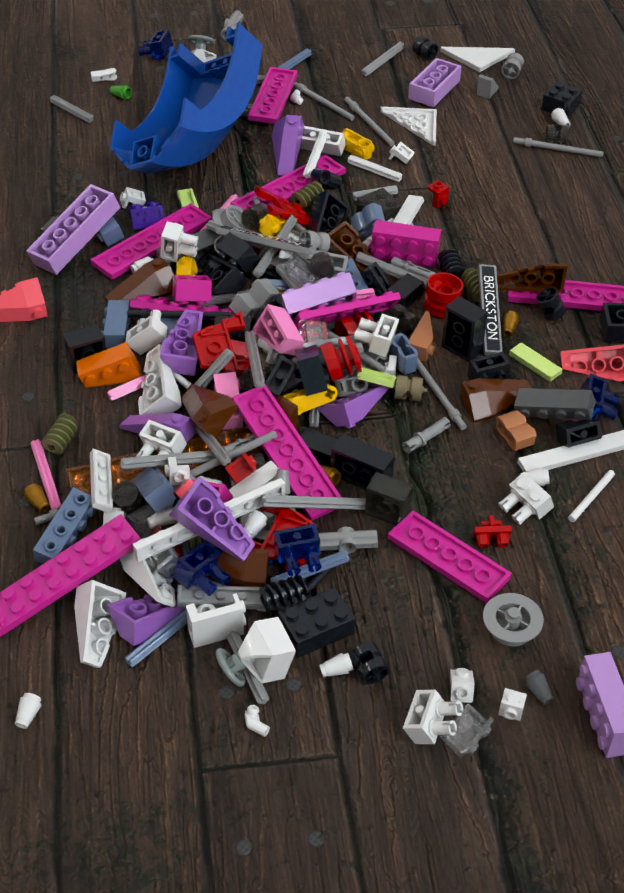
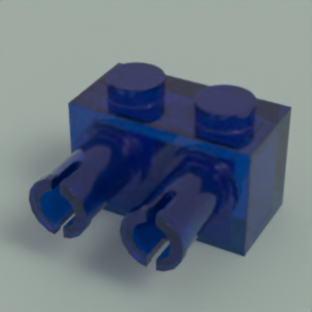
M169 30L156 31L150 40H144L143 47L138 48L139 55L151 54L153 59L159 60L166 58L170 47L173 46Z
M590 373L581 386V390H592L596 402L592 417L595 418L596 415L600 414L614 420L618 414V409L608 406L604 402L616 407L620 401V396L606 391V379Z
M315 523L274 531V549L278 563L285 562L289 576H293L292 570H294L295 576L301 572L298 559L306 558L310 572H314L313 566H315L316 571L322 568L318 555H320V537Z
M206 540L178 559L172 575L186 589L197 585L208 596H211L217 590L218 585L206 576L210 575L221 586L226 585L231 579V575L218 566L221 552Z

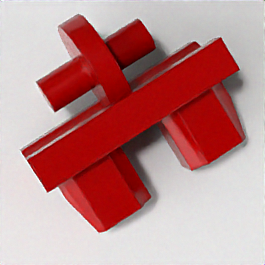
M488 515L487 521H481V527L474 528L472 537L476 539L478 548L489 547V539L496 538L497 547H507L512 526H501V520L494 521V516Z

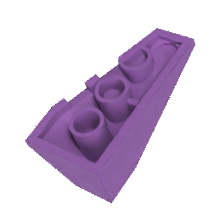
M286 115L274 124L272 141L277 175L279 177L295 170L304 131L302 116Z
M185 309L174 329H171L167 339H164L162 342L160 358L177 374L195 376L197 354L192 335L201 330L203 312Z
M373 384L368 386L363 392L344 396L345 398L335 399L317 408L336 427L344 426L345 428H351L356 426L355 423L366 416L390 387Z
M177 413L130 415L119 425L121 429L140 434L147 421L151 420L180 431L186 443L197 433L195 430L197 425L191 417Z
M199 477L181 497L169 515L188 530L242 562L245 561L255 543L243 526L237 523L231 514V509L228 506L226 507L219 497L221 496L219 492Z
M174 589L176 599L174 607L157 602L149 594L144 595V599L133 600L132 597L107 605V609L120 637L133 646L138 645L182 612L186 607H177V589Z

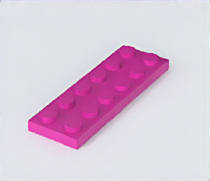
M270 67L248 114V120L275 124L279 121L298 76V70Z
M389 291L378 297L370 295L363 300H360V298L352 299L349 303L337 302L329 307L326 305L318 306L315 310L303 309L299 311L293 323L297 329L334 322L347 316L352 317L354 314L364 311L372 314L391 310L401 297L399 292L393 293Z
M142 294V296H136L135 299L130 300V307L141 309L148 308L160 311H185L187 309L194 311L232 312V316H235V313L230 308L218 309L219 306L216 305L203 307L202 304H196V302L180 304L176 300L168 301L169 298L165 297L152 299L151 295Z
M414 510L388 533L390 541L485 603L492 599L511 579L512 573Z

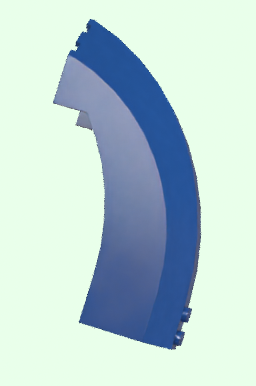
M237 23L236 29H232L230 26L227 27L225 40L233 46L232 53L203 63L182 43L179 44L178 49H175L173 46L170 47L163 85L158 99L146 119L133 130H129L118 120L114 122L110 149L129 170L140 173H161L188 166L206 158L223 142L252 97L257 82L263 47L240 23Z

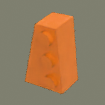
M127 342L76 361L78 377L86 388L127 383L143 376L141 365Z

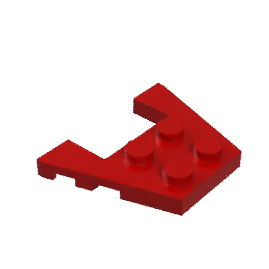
M256 186L254 190L256 195L274 204H269L266 209L270 215L275 217L278 214L281 219L294 215L297 218L296 223L308 226L310 219L307 213L303 211L301 205L293 204L285 198Z
M242 312L236 313L235 316L229 319L228 317L223 319L221 323L214 326L210 325L193 333L192 340L201 369H208L222 352L228 348L233 352L234 357L221 371L252 375L249 359H236L228 333L245 329Z
M260 507V510L277 515V518L263 544L253 541L255 545L252 549L268 550V559L301 561L316 532L317 525L298 511L294 512L290 508Z

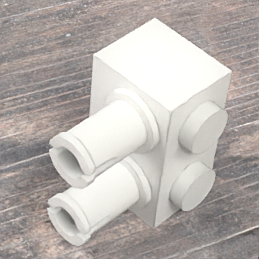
M167 221L161 235L160 257L173 262H177L181 254L195 258L198 251L196 246L199 236L186 234L183 231V225Z
M159 310L151 311L150 316L146 319L140 318L137 321V325L126 333V342L129 347L140 356L145 352H149L154 346L162 343L167 338V326L161 322L162 314Z
M382 314L380 320L374 322L362 317L354 339L368 343L370 346L369 352L386 357L395 336L399 319Z
M148 420L139 434L143 447L135 457L151 456L153 451L159 452L157 455L182 453L187 443L180 431Z
M525 472L509 484L511 493L498 503L502 510L505 509L504 512L506 513L518 502L524 505L511 515L518 525H521L532 514L540 520L554 508L551 496Z
M416 690L403 729L415 744H435L438 735L454 736L456 734L451 732L457 731L455 721H443L444 716H461L463 704L461 701L445 702L436 690Z

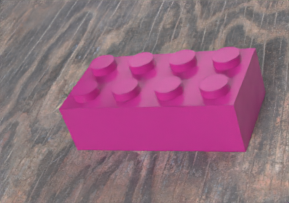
M376 220L372 231L371 256L387 261H392L393 257H397L401 260L411 261L415 265L436 268L442 230Z

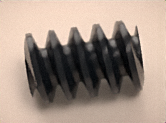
M456 249L441 251L438 254V259L443 273L453 274L461 279L465 270Z
M296 575L294 578L288 577L286 581L281 579L278 583L272 582L270 585L265 584L262 588H259L260 599L267 612L271 610L270 605H273L276 610L279 607L278 602L283 607H286V600L293 605L295 597L298 602H301L302 595L307 597L308 594L306 584L301 575Z

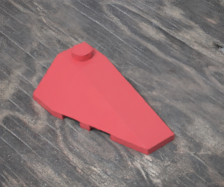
M37 277L20 281L15 284L16 287L8 291L5 289L1 292L0 322L31 321L47 317L46 305Z
M624 345L561 351L562 369L614 381H624Z

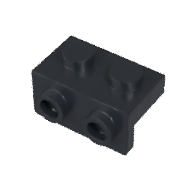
M377 262L372 263L360 273L368 287L374 289L377 297L388 292L387 289L391 284Z

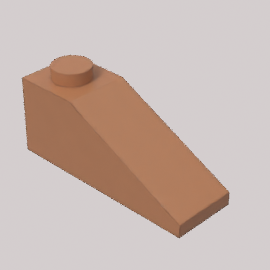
M429 311L424 313L409 339V344L415 347L418 352L419 360L424 362L427 361L429 356L433 355L435 350Z

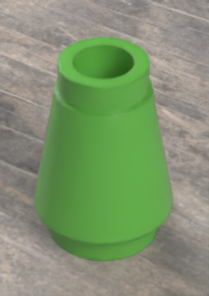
M128 85L111 86L110 93L126 100L132 96V89Z

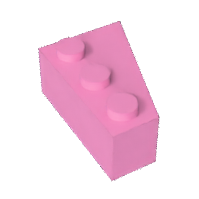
M267 304L252 329L255 335L259 336L261 340H265L270 347L280 353L296 356L295 350L301 349L305 343L288 312L282 307Z
M236 372L213 374L215 392L231 398L239 395L241 380L237 379ZM237 409L222 430L243 428V418Z

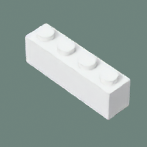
M304 126L300 149L312 151L319 133L326 131L328 137L321 153L342 156L346 145L344 133Z

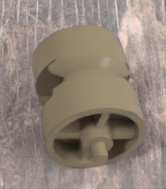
M397 375V381L393 386L395 399L405 400L409 397L412 401L420 402L423 392H427V388L423 386V378L420 377L409 379L408 376Z

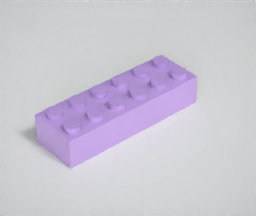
M90 184L26 250L33 264L57 275L120 209L114 193Z

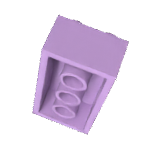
M436 58L409 83L408 99L434 107L460 81L461 66Z
M340 272L333 278L328 279V277L318 280V283H306L299 289L294 290V288L284 291V294H282V306L293 321L299 311L303 309L315 310L321 305L329 307L337 302L349 303L350 300L356 298L357 291L350 272Z
M611 652L585 655L579 668V677L576 678V686L578 691L582 692L585 710H588L590 713L591 727L597 732L598 746L604 751L606 758L623 756V682Z

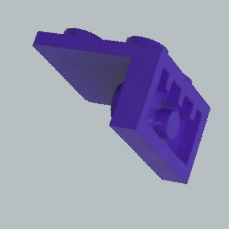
M155 201L146 202V205L143 206L139 203L132 204L130 208H127V212L131 215L134 230L147 228L164 218L162 205Z

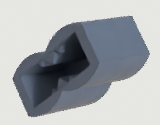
M376 203L367 205L361 212L356 213L350 219L352 227L359 233V238L362 239L372 234L376 220L385 221L382 207Z
M396 334L389 348V357L390 355L397 356V368L404 375L415 372L418 352L415 347L409 344V339L404 334Z

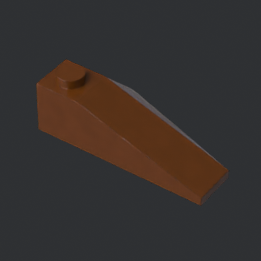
M158 257L144 264L105 296V300L107 302L109 300L130 301L135 299L136 296H142V294L151 295L152 297L158 295L160 297L172 294L174 273L170 265L161 257Z
M550 263L497 274L498 290L541 292L546 288L554 287L558 293H563L568 264Z

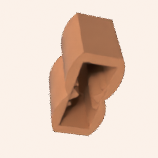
M518 410L497 417L496 428L513 451L534 445L537 436L536 431L527 423L526 417Z

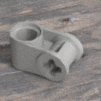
M353 372L352 376L349 373L343 374V379L335 381V387L338 392L337 397L363 392L368 387L367 381L361 385L355 383V380L361 377L357 376V372Z

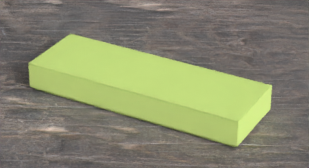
M522 342L509 352L511 357L549 382L562 374V368Z

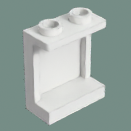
M237 593L232 594L233 604L197 613L194 603L186 605L188 632L194 648L225 640L227 635L233 631L238 632L239 635H244V625H246L244 613L246 608L244 601L239 600Z

